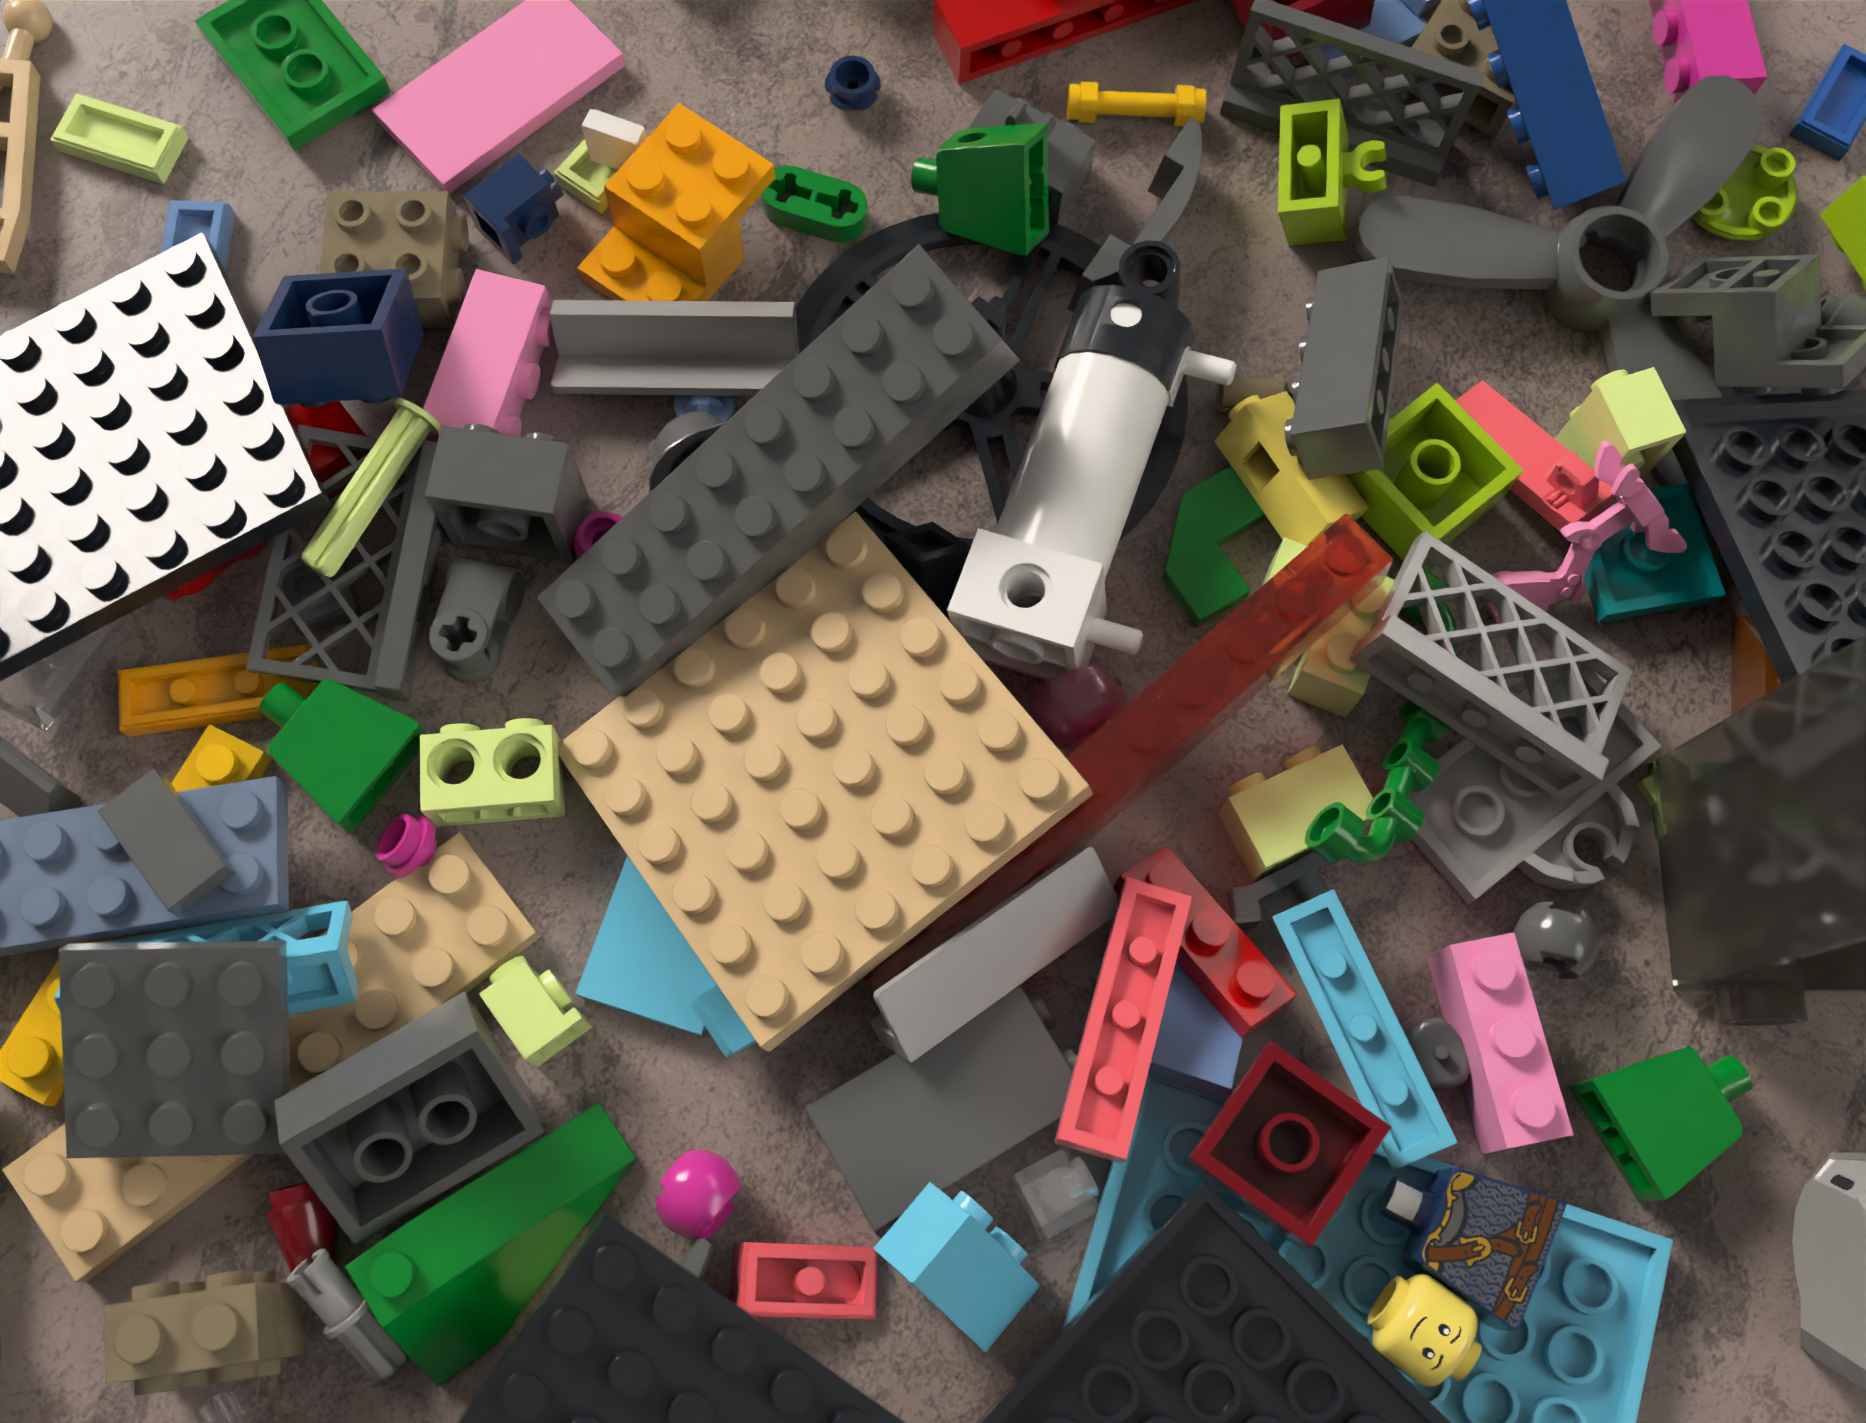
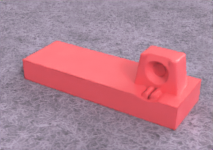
M1483 380L1455 400L1524 470L1510 490L1557 530L1560 531L1566 525L1578 521L1590 522L1613 505L1615 496L1610 492L1612 485L1598 480L1594 476V469L1580 459L1577 453L1566 449Z

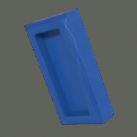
M1843 44L1833 57L1789 133L1790 136L1838 161L1849 151L1866 121V54L1846 44Z

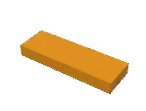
M311 644L268 649L266 659L290 663L313 648ZM249 652L117 670L119 731L127 737L203 727L209 724L217 725L265 718L258 711L259 705L265 695L278 683H286L306 699L319 683L250 673L246 669ZM317 660L307 666L318 667Z

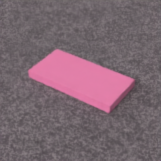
M525 0L372 109V112L380 126L443 191H448L451 194L626 66L624 55L570 0Z

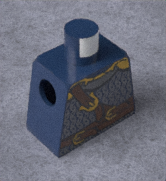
M1452 1167L1436 1171L1427 1191L1395 1175L1384 1190L1379 1203L1378 1214L1411 1230L1400 1259L1406 1267L1417 1275H1428L1471 1305L1475 1310L1477 1319L1495 1330L1518 1331L1567 1203L1545 1194Z

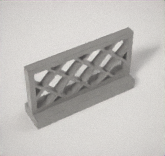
M1425 530L1414 539L1370 632L1358 640L1349 659L1561 802L1603 779L1609 759L1601 755V752L1633 672L1624 664ZM1425 558L1444 571L1450 588L1430 589L1422 568ZM1482 596L1493 603L1502 623L1484 626L1473 597ZM1455 600L1465 629L1447 632L1436 603ZM1418 606L1428 635H1423L1399 619L1397 616L1401 608ZM1534 631L1545 638L1554 659L1537 662L1525 632ZM1507 635L1518 665L1500 668L1489 638ZM1470 641L1481 671L1475 670L1457 658L1452 644ZM1586 666L1607 680L1602 695L1589 697L1578 667ZM1559 670L1571 701L1553 704L1542 673ZM1523 676L1534 707H1530L1509 692L1505 679ZM1576 713L1585 736L1583 742L1563 729L1559 714Z

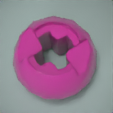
M689 1150L673 1163L661 1179L660 1183L665 1189L660 1196L655 1197L656 1211L670 1231L687 1239H707L721 1227L735 1208L730 1199L739 1191L741 1192L739 1176L725 1158L709 1150Z

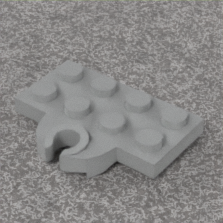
M1578 667L1589 697L1602 695L1605 684L1588 667ZM1559 670L1546 672L1543 678L1553 704L1571 701ZM1527 688L1516 696L1530 707H1534ZM1621 702L1601 755L1609 759L1603 779L1561 802L1465 737L1437 759L1440 768L1432 783L1422 791H1411L1408 800L1424 813V820L1419 830L1410 839L1467 904L1480 897L1515 867L1534 882L1558 890L1590 887L1604 880L1605 877L1598 867L1586 864L1577 857L1573 848L1575 836L1583 835L1593 839L1601 850L1602 861L1613 869L1625 862L1630 853L1634 831L1640 826L1633 803L1617 783L1662 746ZM1576 713L1559 714L1563 729L1583 742L1585 736Z

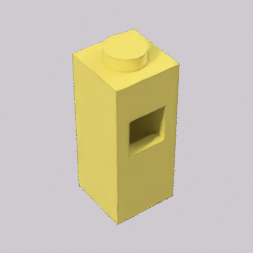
M1287 391L1260 399L1258 395L1250 396L1237 404L1229 412L1228 418L1230 423L1214 442L1282 540L1286 537L1314 549L1335 542L1369 506L1346 474L1311 480L1307 479L1299 456H1291L1286 445L1285 423L1287 419L1293 418L1295 409L1294 401Z

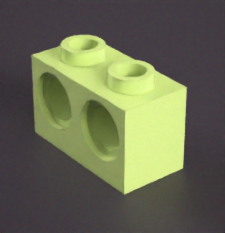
M532 718L510 720L505 723V728L480 730L478 726L472 724H449L441 727L440 733L420 735V811L436 827L565 816L563 761L559 757L560 737L552 724L544 725L543 721ZM526 756L541 758L539 768L530 777L525 779L511 777L514 765L521 758ZM463 761H473L475 763L473 773L466 781L460 784H447V776L453 766Z

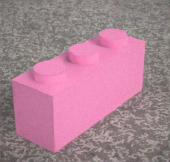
M479 269L475 270L423 410L433 416L441 426L464 428L467 424H481L497 430L500 434L521 435L520 414L525 400L533 399L540 382L539 361L544 347H551L555 342L549 315L552 304L546 286ZM440 430L438 433L429 432L425 440L438 442Z
M1515 933L1452 944L1429 957L1427 960L1444 1020L1460 1036L1469 1061L1470 1073L1467 1080L1462 1083L1481 1154L1572 1136L1573 1131Z

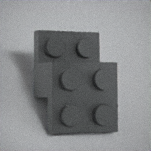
M1820 255L1697 258L1650 293L1652 316H1675V322L1680 324L1702 323L1713 318L1715 387H1738L1740 393L1747 395L1765 394L1775 391L1777 388H1801V393L1804 395L1825 396L1835 394L1844 389L1866 368V325H1821Z

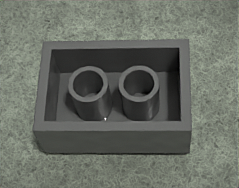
M465 991L274 1100L280 1147L354 1245L544 1133L530 1090Z

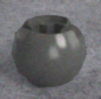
M1545 901L1534 904L1521 915L1514 929L1524 967L1532 971L1533 965L1558 971V979L1573 980L1579 978L1594 965L1600 951V931L1591 915L1582 909L1580 915L1554 909L1555 902Z

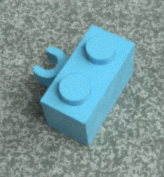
M929 1182L873 1249L983 1351L987 1352L1041 1285L1020 1265L1028 1254L1019 1244L997 1226L990 1234L985 1230L994 1219L976 1201L962 1190L952 1200Z

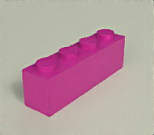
M1649 0L1654 19L1653 39L1655 44L1661 48L1665 64V88L1668 93H1672L1674 105L1689 88L1708 76L1727 75L1742 82L1754 95L1766 80L1767 73L1747 0Z

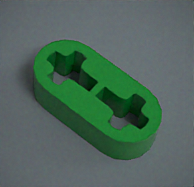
M783 165L774 168L775 179L761 194L764 214L771 222L833 242L845 243L854 241L863 234L867 228L868 202L864 192L858 186L795 166ZM788 189L796 191V196H790L786 203L778 201L777 196H784ZM842 205L851 207V212H846L842 219H836L832 216V212H838Z

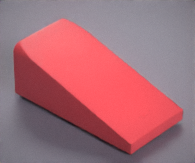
M753 1242L734 1243L730 1299L754 1316L876 1320L878 1253L873 1249L874 1247Z

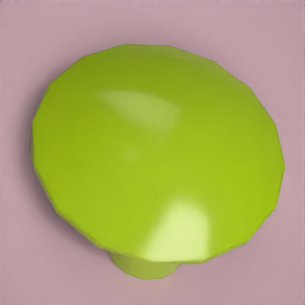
M1755 144L1714 197L1692 215L1691 218L1709 233L1732 241H1755L1775 234L1790 221L1798 202L1797 181L1792 174L1796 167L1794 157L1785 149L1778 147L1767 149Z

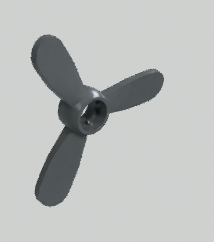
M1727 75L1708 76L1689 88L1664 118L1644 146L1615 206L1590 208L1567 222L1559 231L1459 204L1404 195L1383 196L1367 205L1355 225L1353 241L1357 253L1363 261L1389 257L1397 279L1463 288L1541 290L1544 303L1558 320L1574 330L1593 334L1600 333L1610 373L1624 369L1628 374H1633L1654 367L1670 400L1723 397L1719 388L1715 387V380L1709 369L1670 316H1652L1650 293L1667 282L1669 278L1671 258L1665 239L1714 197L1756 144L1762 128L1761 108L1754 94L1742 82ZM1582 246L1599 247L1618 257L1628 271L1631 288L1627 292H1619L1606 289L1593 281L1582 267L1579 249ZM1672 448L1651 470L1654 479L1662 487L1688 483Z

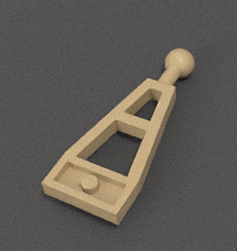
M10 0L3 11V22L10 35L3 56L0 58V92L3 87H11L12 99L10 122H0V150L7 151L2 208H0V273L15 274L30 225L41 76L32 62L29 61L33 45L44 41L50 35L53 28L52 15L46 5L40 0Z

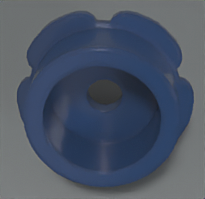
M855 55L838 59L832 65L825 79V90L831 94V103L844 111L865 110L871 107L877 100L876 92L881 88L880 77L874 70L873 65L867 59ZM856 86V87H858V88H857V89H849L848 87Z

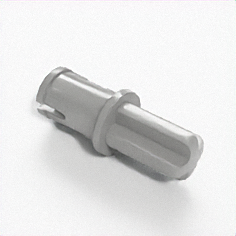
M325 1249L316 1251L311 1257L314 1260L313 1263L306 1258L288 1276L287 1284L300 1294L326 1324L323 1334L327 1339L337 1337L373 1379L380 1380L390 1377L402 1366L408 1355L384 1331L362 1294L331 1260L329 1253Z

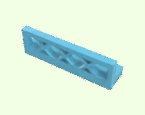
M1330 890L1273 916L1274 922L1362 1106L1392 1126L1381 1142V1146L1392 1169L1396 1170L1458 1143L1335 890Z
M348 900L100 942L286 941L288 1015L356 1003L359 984L347 952L353 919ZM328 928V933L325 936L297 940L309 931ZM59 985L54 1000L61 1013Z

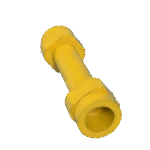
M1081 81L1080 84L1068 85L1067 120H1078V123H1095L1097 115L1173 117V126H1185L1190 117L1200 122V124L1204 123L1206 89H1198L1192 85H1177L1175 94L1098 91V82Z

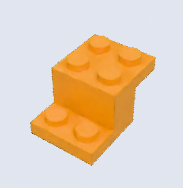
M678 103L604 185L614 227L577 267L580 279L610 300L708 301L744 260L739 220L775 179L774 164Z

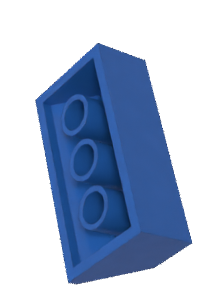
M1468 0L1478 30L1481 31L1491 26L1498 50L1487 54L1498 88L1511 84L1518 104L1517 107L1507 111L1518 145L1530 140L1537 159L1536 163L1526 166L1537 200L1549 196L1554 210H1557L1626 182L1567 1Z

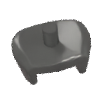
M1438 1017L1424 1019L1405 1035L1432 1090L1452 1089L1467 1080L1470 1073V1065L1464 1044L1458 1033L1447 1021Z

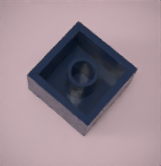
M407 268L283 276L252 338L273 402L281 403V405L299 404L303 407H319L333 401L361 400L365 403L376 404L401 397L424 333Z

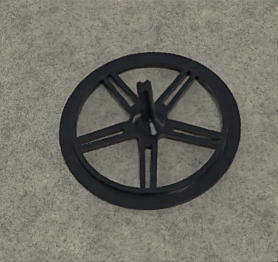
M939 212L914 217L868 236L832 262L810 285L797 304L795 312L799 354L832 325L846 303L851 307L863 296L858 292L859 289L862 288L867 292L879 281L875 276L899 263L918 244L927 252L944 247L983 243L945 232L939 224ZM1049 221V234L1027 256H1023L1002 298L995 295L987 303L978 296L971 304L1014 354L1018 356L1058 263L1082 277L1102 246L1084 235ZM1037 255L1048 258L1013 338L1005 336L1006 316ZM1018 362L940 432L942 433L952 427L959 426L973 434L997 525L1005 504L988 443L1004 440L1014 482L1021 459L1012 418L1018 414L1039 416L1045 397H1040V390L1048 391L1054 376L1052 372L1023 369ZM1183 375L1173 406H1169L1164 412L1119 541L1126 537L1152 509L1165 489L1175 468L1185 436L1188 415L1186 375ZM870 498L864 500L847 516L849 517L856 511L883 544L885 534L915 526L892 515L874 503ZM958 537L972 546L974 539Z

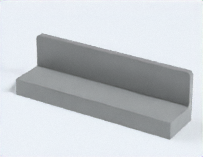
M553 300L549 314L558 353V359L551 380L552 392L555 394L755 396L799 355L795 302Z
M1087 845L1081 846L874 992L873 997L881 1014L870 1021L880 1042L912 1063L1113 918L1116 913L1118 899L1095 849Z

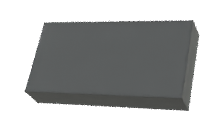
M155 768L98 810V813L167 911L178 917L235 873L167 777Z

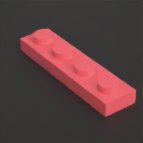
M1129 877L1126 878L1122 886L1054 1143L1120 1164L1127 1159L1192 896Z

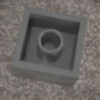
M467 424L464 428L441 426L424 495L453 546L575 562V534L578 526L584 520L589 495L569 443H564L555 436L539 432L529 433L526 437L500 434L497 430L481 424Z

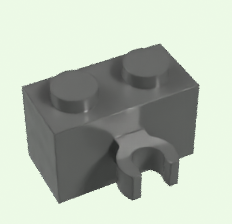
M995 89L969 128L1036 123L1048 124L1049 221L1058 224L1091 174L1097 140L1087 136L1079 127L1073 124L1062 123L1056 120L1055 116L1049 112L1044 114L1036 110L1028 101L1022 98H1013Z

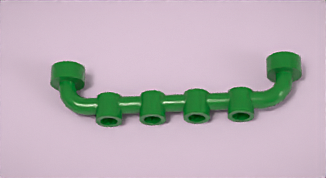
M1422 566L1430 589H1444V583L1425 566ZM1445 602L1436 603L1446 631H1456V621L1448 605ZM1418 606L1404 607L1400 610L1409 620L1422 617ZM1457 643L1452 644L1454 652H1456ZM1408 699L1399 712V720L1405 724L1400 740L1390 748L1383 760V768L1389 772L1384 788L1373 798L1366 811L1367 819L1372 822L1368 835L1362 836L1364 830L1363 820L1342 803L1335 802L1321 810L1313 819L1305 835V844L1330 863L1337 862L1344 857L1356 863H1374L1389 853L1395 841L1402 843L1413 837L1423 823L1424 813L1408 800L1411 791L1419 792L1428 787L1437 776L1440 768L1439 762L1424 751L1426 743L1432 744L1441 740L1451 727Z

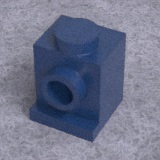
M518 153L463 196L476 228L514 265L522 259L519 247L529 239H535L543 235L551 226L552 221L559 217L555 202L562 198L564 193L559 183L547 169L540 167L535 170Z

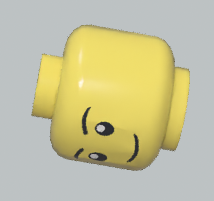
M1414 1275L1408 1280L1403 1279L1401 1276L1392 1279L1377 1297L1367 1318V1324L1374 1328L1372 1334L1374 1348L1392 1365L1423 1386L1434 1387L1445 1381L1449 1376L1456 1381L1462 1380L1473 1369L1481 1354L1482 1345L1474 1340L1478 1327L1475 1310L1471 1305L1428 1275Z

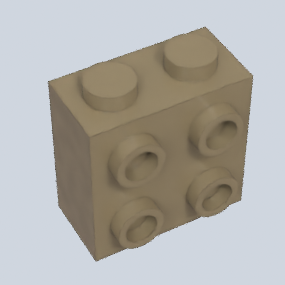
M1442 0L1411 48L1485 72L1482 85L1464 122L1495 138L1508 117L1507 111L1514 108L1517 102L1511 84L1498 88L1487 54L1498 50L1491 26L1481 31L1478 30L1468 0ZM1444 83L1432 85L1440 97L1464 91ZM1413 89L1408 90V92L1418 96Z
M327 191L319 274L407 268L422 328H454L455 305H462L465 299L464 275L462 269L458 268L459 252H467L469 233L467 220L464 215H457L448 191Z
M240 1270L206 1276L207 1290H205V1281L179 1284V1281L132 1287V1302L104 1306L105 1385L134 1381V1396L209 1385L208 1370H210V1384L280 1374V1359L304 1355L301 1296L287 1283H277L276 1270L254 1273L253 1270Z

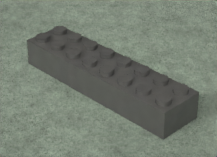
M918 244L549 585L537 599L611 695L626 697L794 565L1020 360L920 244Z

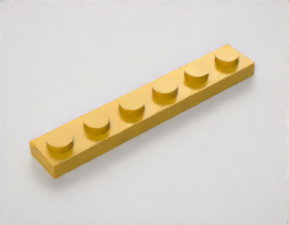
M209 724L171 784L179 792L260 779L272 758L264 751ZM157 931V932H151V933H145V934H139V935H132V936H126V937H120V938H113V939H107V940H101V941H95V942H88V943H100V942H106V941L124 939V938H129V937H135V936H141V935L159 933V932H164V931ZM59 959L0 1050V1082L43 1105L55 1107L64 1092L61 1013L54 1000L60 985Z

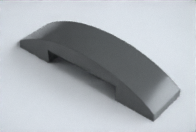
M1191 117L1165 153L1150 184L1148 192L1157 196L1162 201L1133 244L1146 240L1160 241L1167 244L1190 199L1199 173L1202 156L1201 124ZM1112 234L1109 235L1083 273L1069 303L1068 310L1074 313L1080 295L1092 287L1119 285V260L1125 250L1131 247L1130 245Z

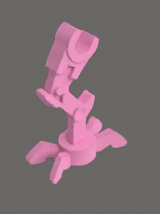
M1604 441L1600 444L1595 458L1594 476L1598 480L1612 485L1610 492L1618 502L1590 522L1578 521L1570 523L1560 530V533L1572 543L1558 571L1552 573H1545L1543 571H1500L1492 576L1547 612L1548 605L1569 598L1574 605L1578 603L1587 589L1584 575L1595 550L1605 540L1630 523V529L1634 533L1645 532L1646 546L1650 550L1664 553H1682L1687 549V544L1674 528L1669 529V519L1664 514V509L1645 482L1639 478L1641 475L1639 470L1633 464L1627 466L1620 465L1623 459L1622 455L1609 441ZM1491 602L1486 603L1487 612L1495 622L1502 623L1495 605Z

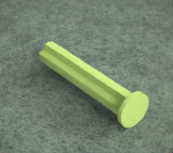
M397 398L393 403L397 412L302 552V560L314 571L328 577H332L337 573L422 445L423 440L426 439L429 432L438 433L441 429L440 423L433 416L412 402Z

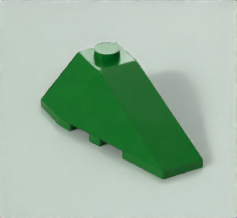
M598 1102L407 1222L347 1264L345 1268L384 1331L437 1387L441 1386L503 1340L515 1324L514 1320L538 1288L545 1284L557 1268L556 1264L583 1228L590 1224L637 1161V1158L602 1104Z

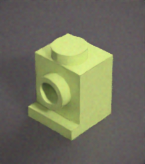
M517 956L500 966L489 978L492 985L479 993L524 1060L535 1067L542 1065L592 1028L586 1017L575 1007L567 1013L563 1010L564 1007L572 1002V999L552 971L548 969L539 976L524 956Z

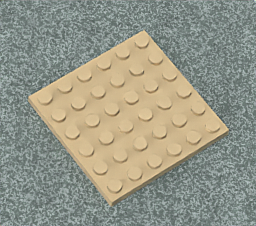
M856 511L833 528L794 565L626 697H617L559 743V757L758 1045L768 1052L773 1050L1093 795L1090 786Z

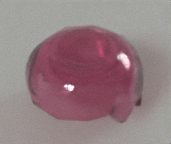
M1100 664L1081 667L1055 676L1038 686L1027 697V707L1032 719L1056 747L1066 751L1094 749L1109 741L1123 726L1129 714L1128 696L1122 682L1118 677L1115 678L1108 666Z

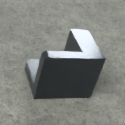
M933 521L885 534L884 545L944 616L949 618L947 609L971 546Z

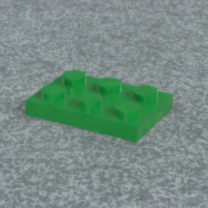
M228 0L194 20L205 40L293 151H296L391 92L384 75L322 0Z

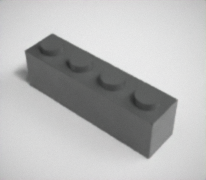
M1389 257L1320 270L1317 274L1314 296L1307 298L1306 313L1309 327L1307 336H1302L1299 342L1302 368L1300 376L1294 377L1292 382L1295 409L1293 418L1287 419L1285 423V440L1290 455L1299 456L1308 480L1383 469L1404 305Z

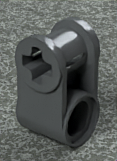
M464 556L456 557L451 563L445 580L444 593L434 622L430 627L429 640L432 649L443 660L445 669L455 680L464 684H476L487 680L497 670L512 622L517 617L523 600L525 577L521 568Z

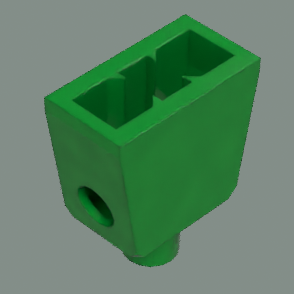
M1036 123L960 130L938 147L936 159L917 158L911 173L912 189L917 194L938 196L939 224L945 232L1011 253L1027 256L1049 234L1048 124Z
M328 678L323 680L307 699L286 683H278L265 695L258 709L261 715L281 728L269 743L267 751L314 801L351 835L420 752V735L426 734L421 725L412 718Z
M1688 1046L1578 1082L1570 1086L1569 1089L1637 1201L1641 1203L1666 1200L1673 1196L1743 1135V1125L1729 1102L1749 1092L1753 1084L1748 1071L1735 1057L1726 1055L1705 1066L1698 1053Z

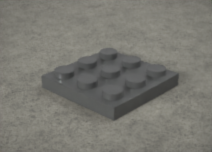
M286 941L70 943L58 950L67 1158L285 1154L279 1145L274 1100L290 1092Z

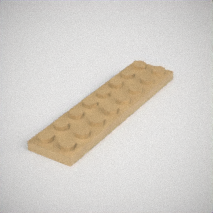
M460 832L436 849L428 865L416 868L406 877L396 878L352 911L353 919L347 952L359 984L356 1003L288 1015L290 1091L462 992L468 993L493 974L500 966L540 938V935ZM328 929L319 936L327 935ZM63 1124L2 1170L74 1281L88 1282L255 1154L67 1158L65 1124Z

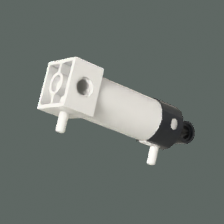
M1146 240L1138 242L1125 250L1119 260V285L1095 286L1080 295L1056 359L1053 379L995 533L978 528L947 609L951 624L984 662L1079 690L1095 644L1131 655L1137 654L1142 644L1143 633L1141 630L1104 620L1107 613L1105 578L1164 412L1169 406H1173L1183 375L1228 386L1233 382L1237 367L1235 361L1190 350L1195 333L1189 319L1178 309L1180 298V262L1177 253L1169 245L1160 241ZM1147 280L1159 282L1158 285L1152 287L1142 286L1139 283Z

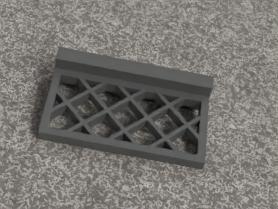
M1254 0L1220 114L1280 134V106L1340 98L1349 135L1348 152H1353L1357 146L1367 141L1378 140L1385 142L1387 161L1372 162L1368 165L1434 187L1440 176L1445 159L1479 92L1485 72L1270 0ZM1261 22L1283 29L1289 37L1273 41L1262 27ZM1328 44L1340 48L1345 56L1329 60L1319 46ZM1301 51L1311 65L1295 69L1285 55ZM1267 60V62L1271 65V67L1268 68L1266 64L1261 63V62ZM1385 63L1398 68L1402 74L1384 78L1375 65ZM1357 70L1366 83L1349 87L1340 74ZM1322 79L1325 84L1320 83L1317 80ZM1444 83L1464 91L1440 97L1432 85ZM1413 89L1422 102L1405 106L1396 93ZM1378 98L1380 102L1371 99ZM1434 117L1436 121L1427 118Z
M300 424L297 430L309 456L312 445L336 448L341 450L351 464L322 483L327 495L352 479L379 439ZM423 440L422 446H420L410 461L406 482L388 494L375 514L377 516L385 511L397 528L394 542L373 556H370L358 540L354 547L365 561L334 581H331L328 576L317 572L326 586L294 607L282 592V584L285 574L304 563L301 557L307 545H305L294 530L295 526L274 537L246 669L250 673L319 684L328 678L350 689L380 693L384 698L409 701L443 533L441 523L424 496L437 442ZM351 451L367 455L357 461ZM402 500L398 517L391 506ZM293 539L300 550L289 556ZM390 559L387 577H385L378 566ZM373 571L384 587L382 602L358 618L340 591ZM334 596L352 622L319 643L301 616ZM280 601L287 611L275 618ZM378 619L373 639L365 627ZM294 621L313 646V648L290 663L266 659L271 636ZM360 632L372 648L367 675L339 671L327 652ZM321 658L328 669L307 665Z

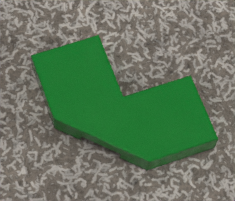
M1232 466L1225 468L1182 493L1169 553L1166 559L1162 579L1196 628L1247 599L1251 591L1220 545L1262 522L1266 515Z

